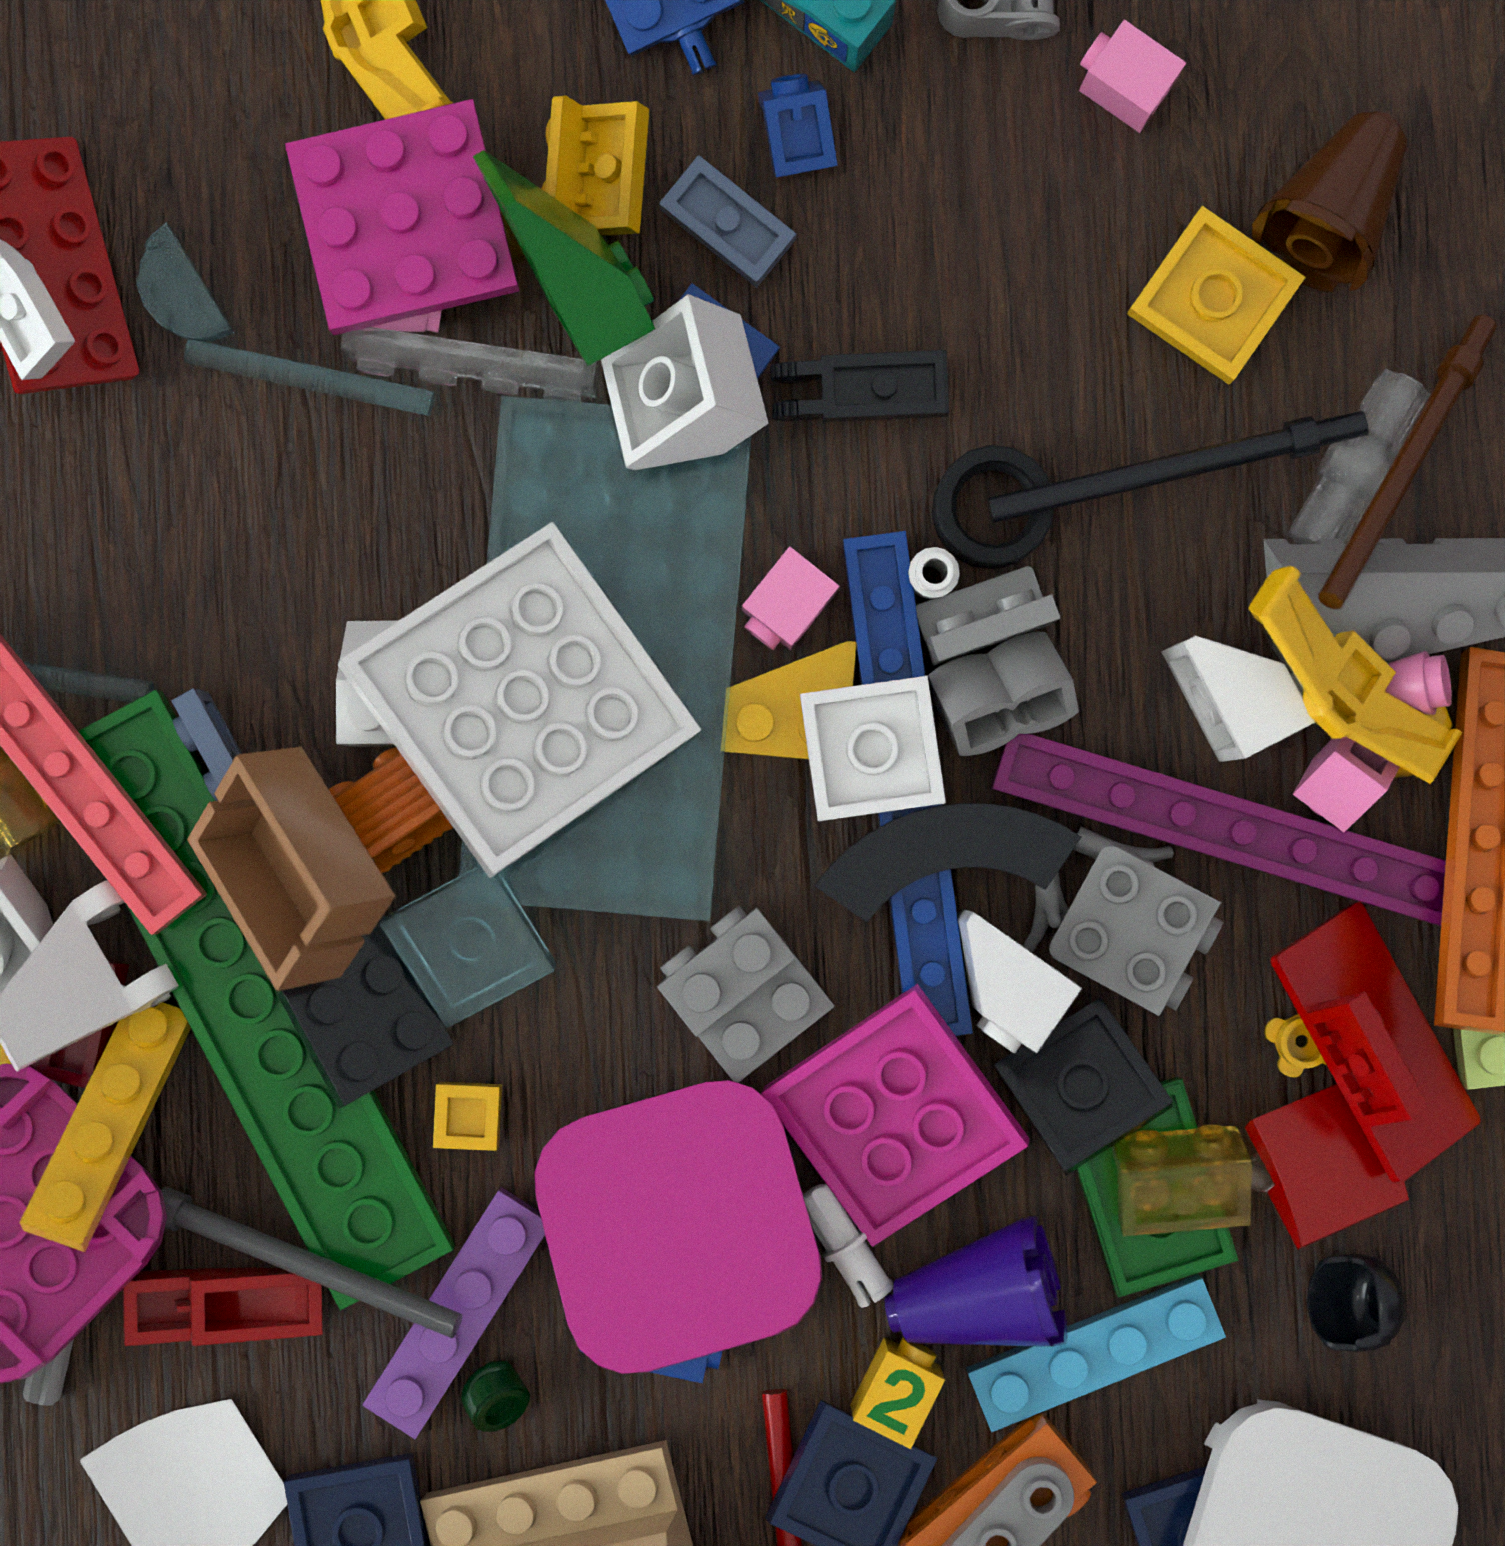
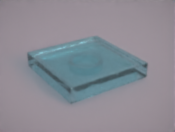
M481 865L386 915L380 923V927L446 1028L555 971L557 965L500 872L489 878Z

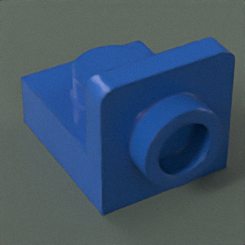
M791 74L772 79L770 81L771 89L758 92V98L764 114L775 177L838 166L826 89L819 81L809 82L807 74Z

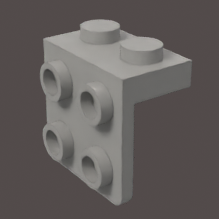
M1107 846L1100 851L1051 941L1050 953L1057 961L1133 1001L1149 1012L1160 1016L1165 1005L1176 1011L1190 987L1194 977L1186 974L1184 970L1195 950L1206 955L1224 923V921L1214 917L1221 902L1116 846Z

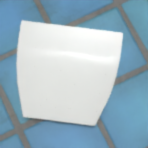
M231 1399L175 1410L148 1420L117 1435L80 1460L81 1465L132 1546H253L287 1505L282 1479Z

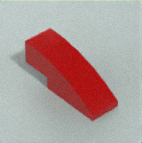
M201 1268L141 1271L122 1289L123 1339L125 1346L191 1341L192 1346L323 1335L322 1285L281 1268Z

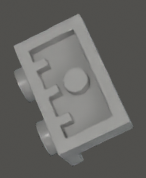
M1029 566L916 606L918 626L933 666L1004 642L1010 638L1044 628L1061 619L1053 595L1042 596L1034 570Z

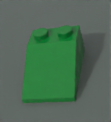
M485 150L473 156L548 302L587 366L655 330L645 308L646 305L654 302L652 293L638 268L632 266L618 240L607 245L592 223Z

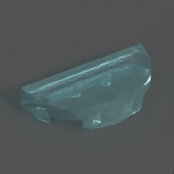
M165 222L147 239L144 245L147 249L140 261L139 276L136 277V286L144 308L165 330L186 340L215 341L234 334L235 332L173 229Z

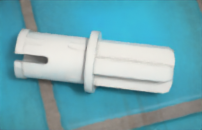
M819 1184L810 1188L803 1194L812 1228L826 1249L822 1255L826 1262H834L861 1308L871 1304L870 1297L874 1303L879 1301L893 1289V1282L888 1278L865 1241L867 1236L860 1229L856 1228L848 1213L827 1184Z

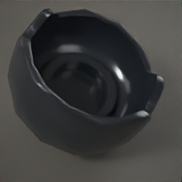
M1364 1254L1328 1256L1319 1262L1309 1280L1307 1309L1312 1329L1326 1347L1336 1351H1373L1389 1345L1391 1339L1398 1335L1403 1323L1405 1296L1396 1272L1377 1257Z

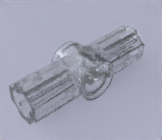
M1386 368L1379 373L1373 381L1372 387L1363 398L1358 410H1362L1366 415L1369 428L1368 435L1333 443L1329 446L1316 472L1320 477L1287 533V536L1293 539L1296 544H1315L1316 539H1342L1345 544L1348 543L1431 395L1425 390L1423 384L1404 373H1396Z

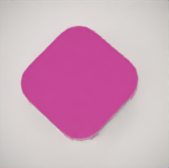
M12 1064L0 1065V1384L30 1377L50 1363L147 1265L162 1243L167 1220L162 1191L149 1172L130 1156L85 1252L23 1231L19 1222L78 1103L58 1084L30 1066L16 1072Z
M730 1080L700 1083L582 1117L559 1129L543 1147L535 1170L536 1200L567 1324L578 1348L598 1366L621 1374L653 1372L657 1369L777 1336L798 1325L815 1304L822 1281L821 1255L819 1254L786 1131L773 1105L754 1088Z

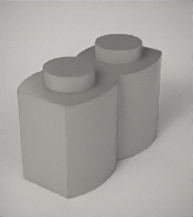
M1031 632L1010 638L987 654H971L953 659L936 668L928 675L935 707L960 756L978 755L992 751L1008 743L1018 734L1037 733L1054 728L1079 712L1074 681L1046 632Z

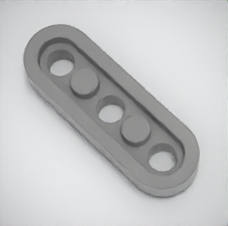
M1032 1457L1021 1461L942 1546H985L987 1541L996 1535L1006 1537L1008 1539L1007 1546H1041L1067 1518L1073 1507L1074 1491L1065 1470L1057 1462L1045 1457ZM1040 1487H1046L1053 1491L1052 1499L1043 1506H1037L1030 1502L1031 1494Z

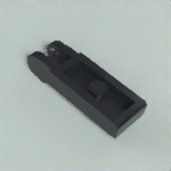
M946 350L821 355L820 360L789 361L770 366L771 380L781 384H795L821 379L822 399H788L774 403L772 405V417L774 420L810 421L823 418V422L935 418L948 417Z

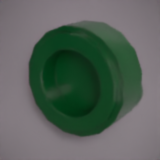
M498 1360L491 1361L478 1368L467 1379L461 1392V1400L465 1411L476 1429L482 1432H496L510 1426L523 1415L529 1404L530 1393L513 1366L509 1362Z

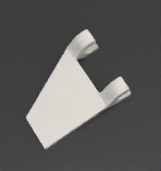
M108 880L101 882L72 900L0 993V1044L16 1072L134 1013L161 1004L171 997L169 992L177 989L179 986L167 964L151 970L127 986L121 985L87 926L102 922L118 914L121 910L119 905L125 903Z

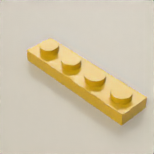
M162 1002L155 1007L134 1013L118 1021L19 1222L23 1231L83 1252L86 1251L191 1030L180 1008Z

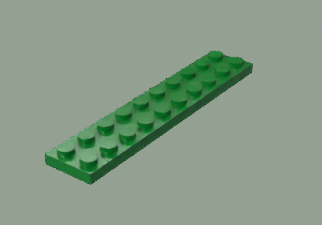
M154 690L78 732L207 892V895L159 934L151 935L129 907L128 909L158 966L167 964L178 983V988L173 990L172 993L308 1251L391 1284L453 1251L456 1245L374 1090L342 1108L337 1106L255 953L187 839L209 802L215 800L204 782L203 775L206 772L195 751L190 752L175 730L173 719L177 717L163 691ZM328 1288L340 1311L359 1301Z

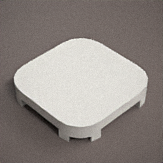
M1257 1399V1404L1240 1408L1222 1424L1215 1422L1204 1443L1212 1448V1452L1183 1546H1452L1456 1534L1458 1504L1452 1482L1437 1462L1397 1441L1394 1442L1293 1408L1282 1402Z

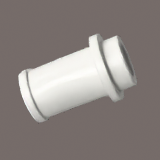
M932 547L925 548L915 555L910 562L908 574L915 594L921 598L934 599L943 597L954 589L958 583L960 572L958 563L951 553L945 549ZM925 567L937 569L941 574L942 582L938 584L929 583L925 580L922 569Z

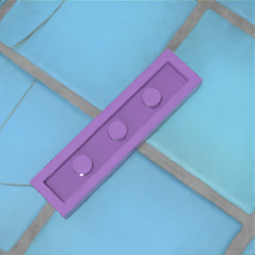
M500 1187L429 1301L462 1314V1321L456 1335L453 1338H449L414 1323L362 1406L412 1438H417L545 1236L539 1210Z

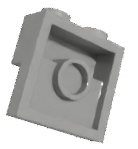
M737 906L710 928L716 936L715 940L698 953L689 944L660 967L666 978L657 986L692 1033L699 1037L732 1081L736 1083L743 1080L835 1007L830 998L758 907H755L746 914L740 906Z

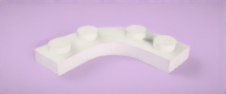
M0 239V342L21 380L43 378L75 343V340L32 263L12 246Z

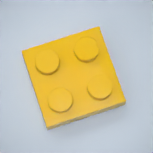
M1201 206L1126 314L1230 385L1306 277L1210 210Z

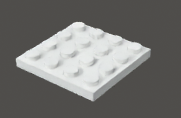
M553 521L340 658L338 662L341 671L489 878L498 874L702 730Z

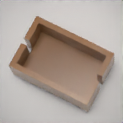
M302 747L238 754L214 793L218 801L208 803L187 840L276 991L340 978L365 942L361 935L372 932L395 898V895Z

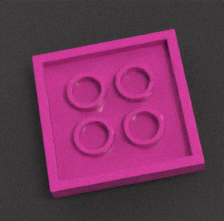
M473 99L285 143L329 331L333 336L520 291L501 210L473 158L477 153L483 150L486 151Z
M918 983L767 1084L761 1092V1095L773 1105L782 1124L862 1233H865L872 1247L1027 1148L1030 1140Z

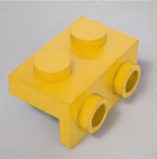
M566 95L554 96L552 98L551 118L546 126V142L548 146L546 181L541 189L592 223L601 236L640 234L649 108L638 101L581 105Z

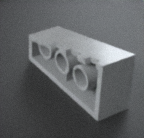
M1380 538L1341 609H1330L1324 606L1319 601L1318 594L1346 546L1342 539H1316L1315 544H1289L1286 539H1263L1266 578L1276 569L1287 566L1295 567L1301 573L1298 579L1299 583L1333 636L1335 637L1337 633L1354 630L1386 663L1423 651L1432 654L1505 637V538H1436L1433 544H1406L1402 538ZM1271 638L1272 649L1276 653L1277 657L1279 658L1281 663L1285 664L1289 673H1293L1289 664L1287 663V661L1281 654L1280 650Z

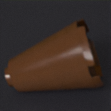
M1379 111L1355 114L1259 210L1257 217L1252 223V238L1254 242L1260 245L1262 240H1264L1274 252L1273 255L1304 275L1306 278L1301 283L1302 285L1319 291L1333 292L1338 283H1352L1349 291L1359 289L1370 276L1374 268L1407 148V138L1398 121L1389 114Z

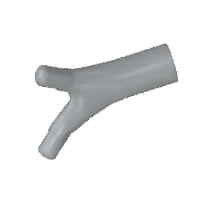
M1082 826L1077 833L1081 836V839L1073 849L1096 860L1103 848L1116 846L1154 866L1153 862L1172 858L1174 853L1170 846L1142 848L1122 844Z
M1059 871L1046 890L1035 885L1036 905L1031 932L1023 944V947L1031 953L1034 952L1038 943L1041 942L1048 926L1059 928L1069 910L1061 890Z

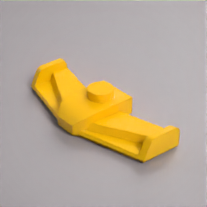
M321 0L324 16L323 31L335 59L343 62L385 120L454 103L449 100L407 44L408 41L427 29L416 0Z
M1287 566L1274 570L1254 597L1249 610L1254 618L1263 624L1303 686V702L1309 716L1333 739L1348 737L1431 784L1462 732L1458 729L1445 727L1385 692L1396 672L1354 630L1337 633L1335 637L1333 636L1299 583L1298 579L1301 573L1295 567Z

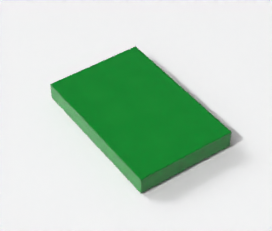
M1179 1076L1160 1082L1173 1100V1108L1076 1169L1111 1284L1118 1298L1238 1261L1182 1078Z

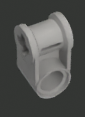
M939 0L937 13L940 23L946 31L957 37H1009L1017 40H1038L1056 35L1060 31V18L1053 14V0H982L983 7L978 9L965 8L957 0Z

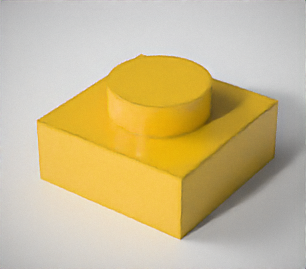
M438 1082L435 1093L433 1148L497 1151L500 1140L502 1084Z

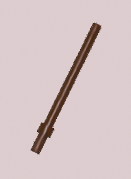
M1483 314L1476 315L1459 345H1454L1447 351L1437 370L1439 380L1318 594V599L1324 606L1330 609H1341L1462 390L1469 389L1474 384L1484 365L1482 354L1497 329V324L1491 317Z

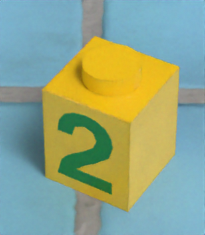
M884 1337L850 1404L853 1421L911 1449L945 1382L941 1366L934 1362L937 1354L923 1344L908 1343L904 1337L900 1344Z

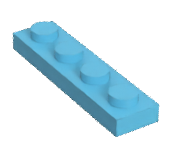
M1195 1274L1067 1326L1068 1338L1066 1344L1053 1347L1018 1346L968 1366L966 1371L992 1433L1226 1338V1335L1203 1278L1199 1274Z

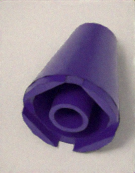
M1034 1215L1017 1220L895 1279L893 1293L885 1296V1310L892 1332L902 1331L908 1343L1045 1347L1066 1344L1068 1333L1065 1309L1053 1311L1052 1306L1057 1305L1056 1290H1061L1059 1276L1046 1232L1042 1225L1037 1226L1038 1217Z

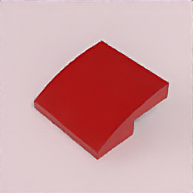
M1337 1084L1254 1118L1244 1127L1275 1184L1267 1193L1298 1250L1409 1200L1405 1182L1393 1183L1390 1181Z

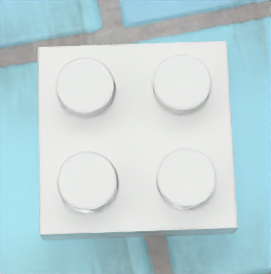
M928 676L800 694L817 821L946 803Z

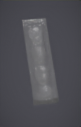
M374 327L343 333L340 347L351 361L357 362L356 369L364 373L378 376H394L395 368L419 371L418 378L420 380L446 386L456 385L457 377L482 381L481 388L483 390L504 395H518L519 386L544 390L543 398L563 404H580L581 396L597 398L601 375L597 362L587 366L583 359Z

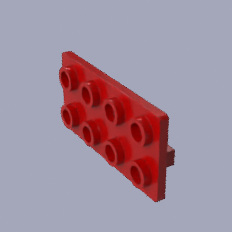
M57 137L0 142V239L8 243L32 263L75 340V343L43 378L21 380L0 342V352L3 351L14 392L17 394H27L134 379L139 374V367L76 139L73 137Z
M1357 902L1348 905L1271 957L1272 967L1391 1182L1406 1181L1480 1124V1115L1362 903Z

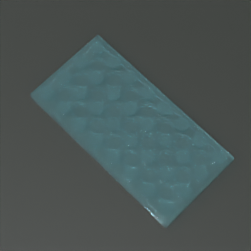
M501 396L487 563L553 521L702 730L689 741L492 878L488 877L462 840L457 900L710 921L752 435L722 455L632 470L626 468L612 405Z

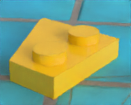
M843 642L726 688L721 752L809 760L800 694L853 686L856 642Z

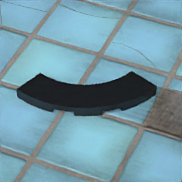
M983 803L935 806L912 812L867 833L847 848L826 869L814 886L867 923L875 912L902 888L918 879L949 869L964 867L997 869L1017 875L1046 890L1081 839V836L1057 822L1014 807Z

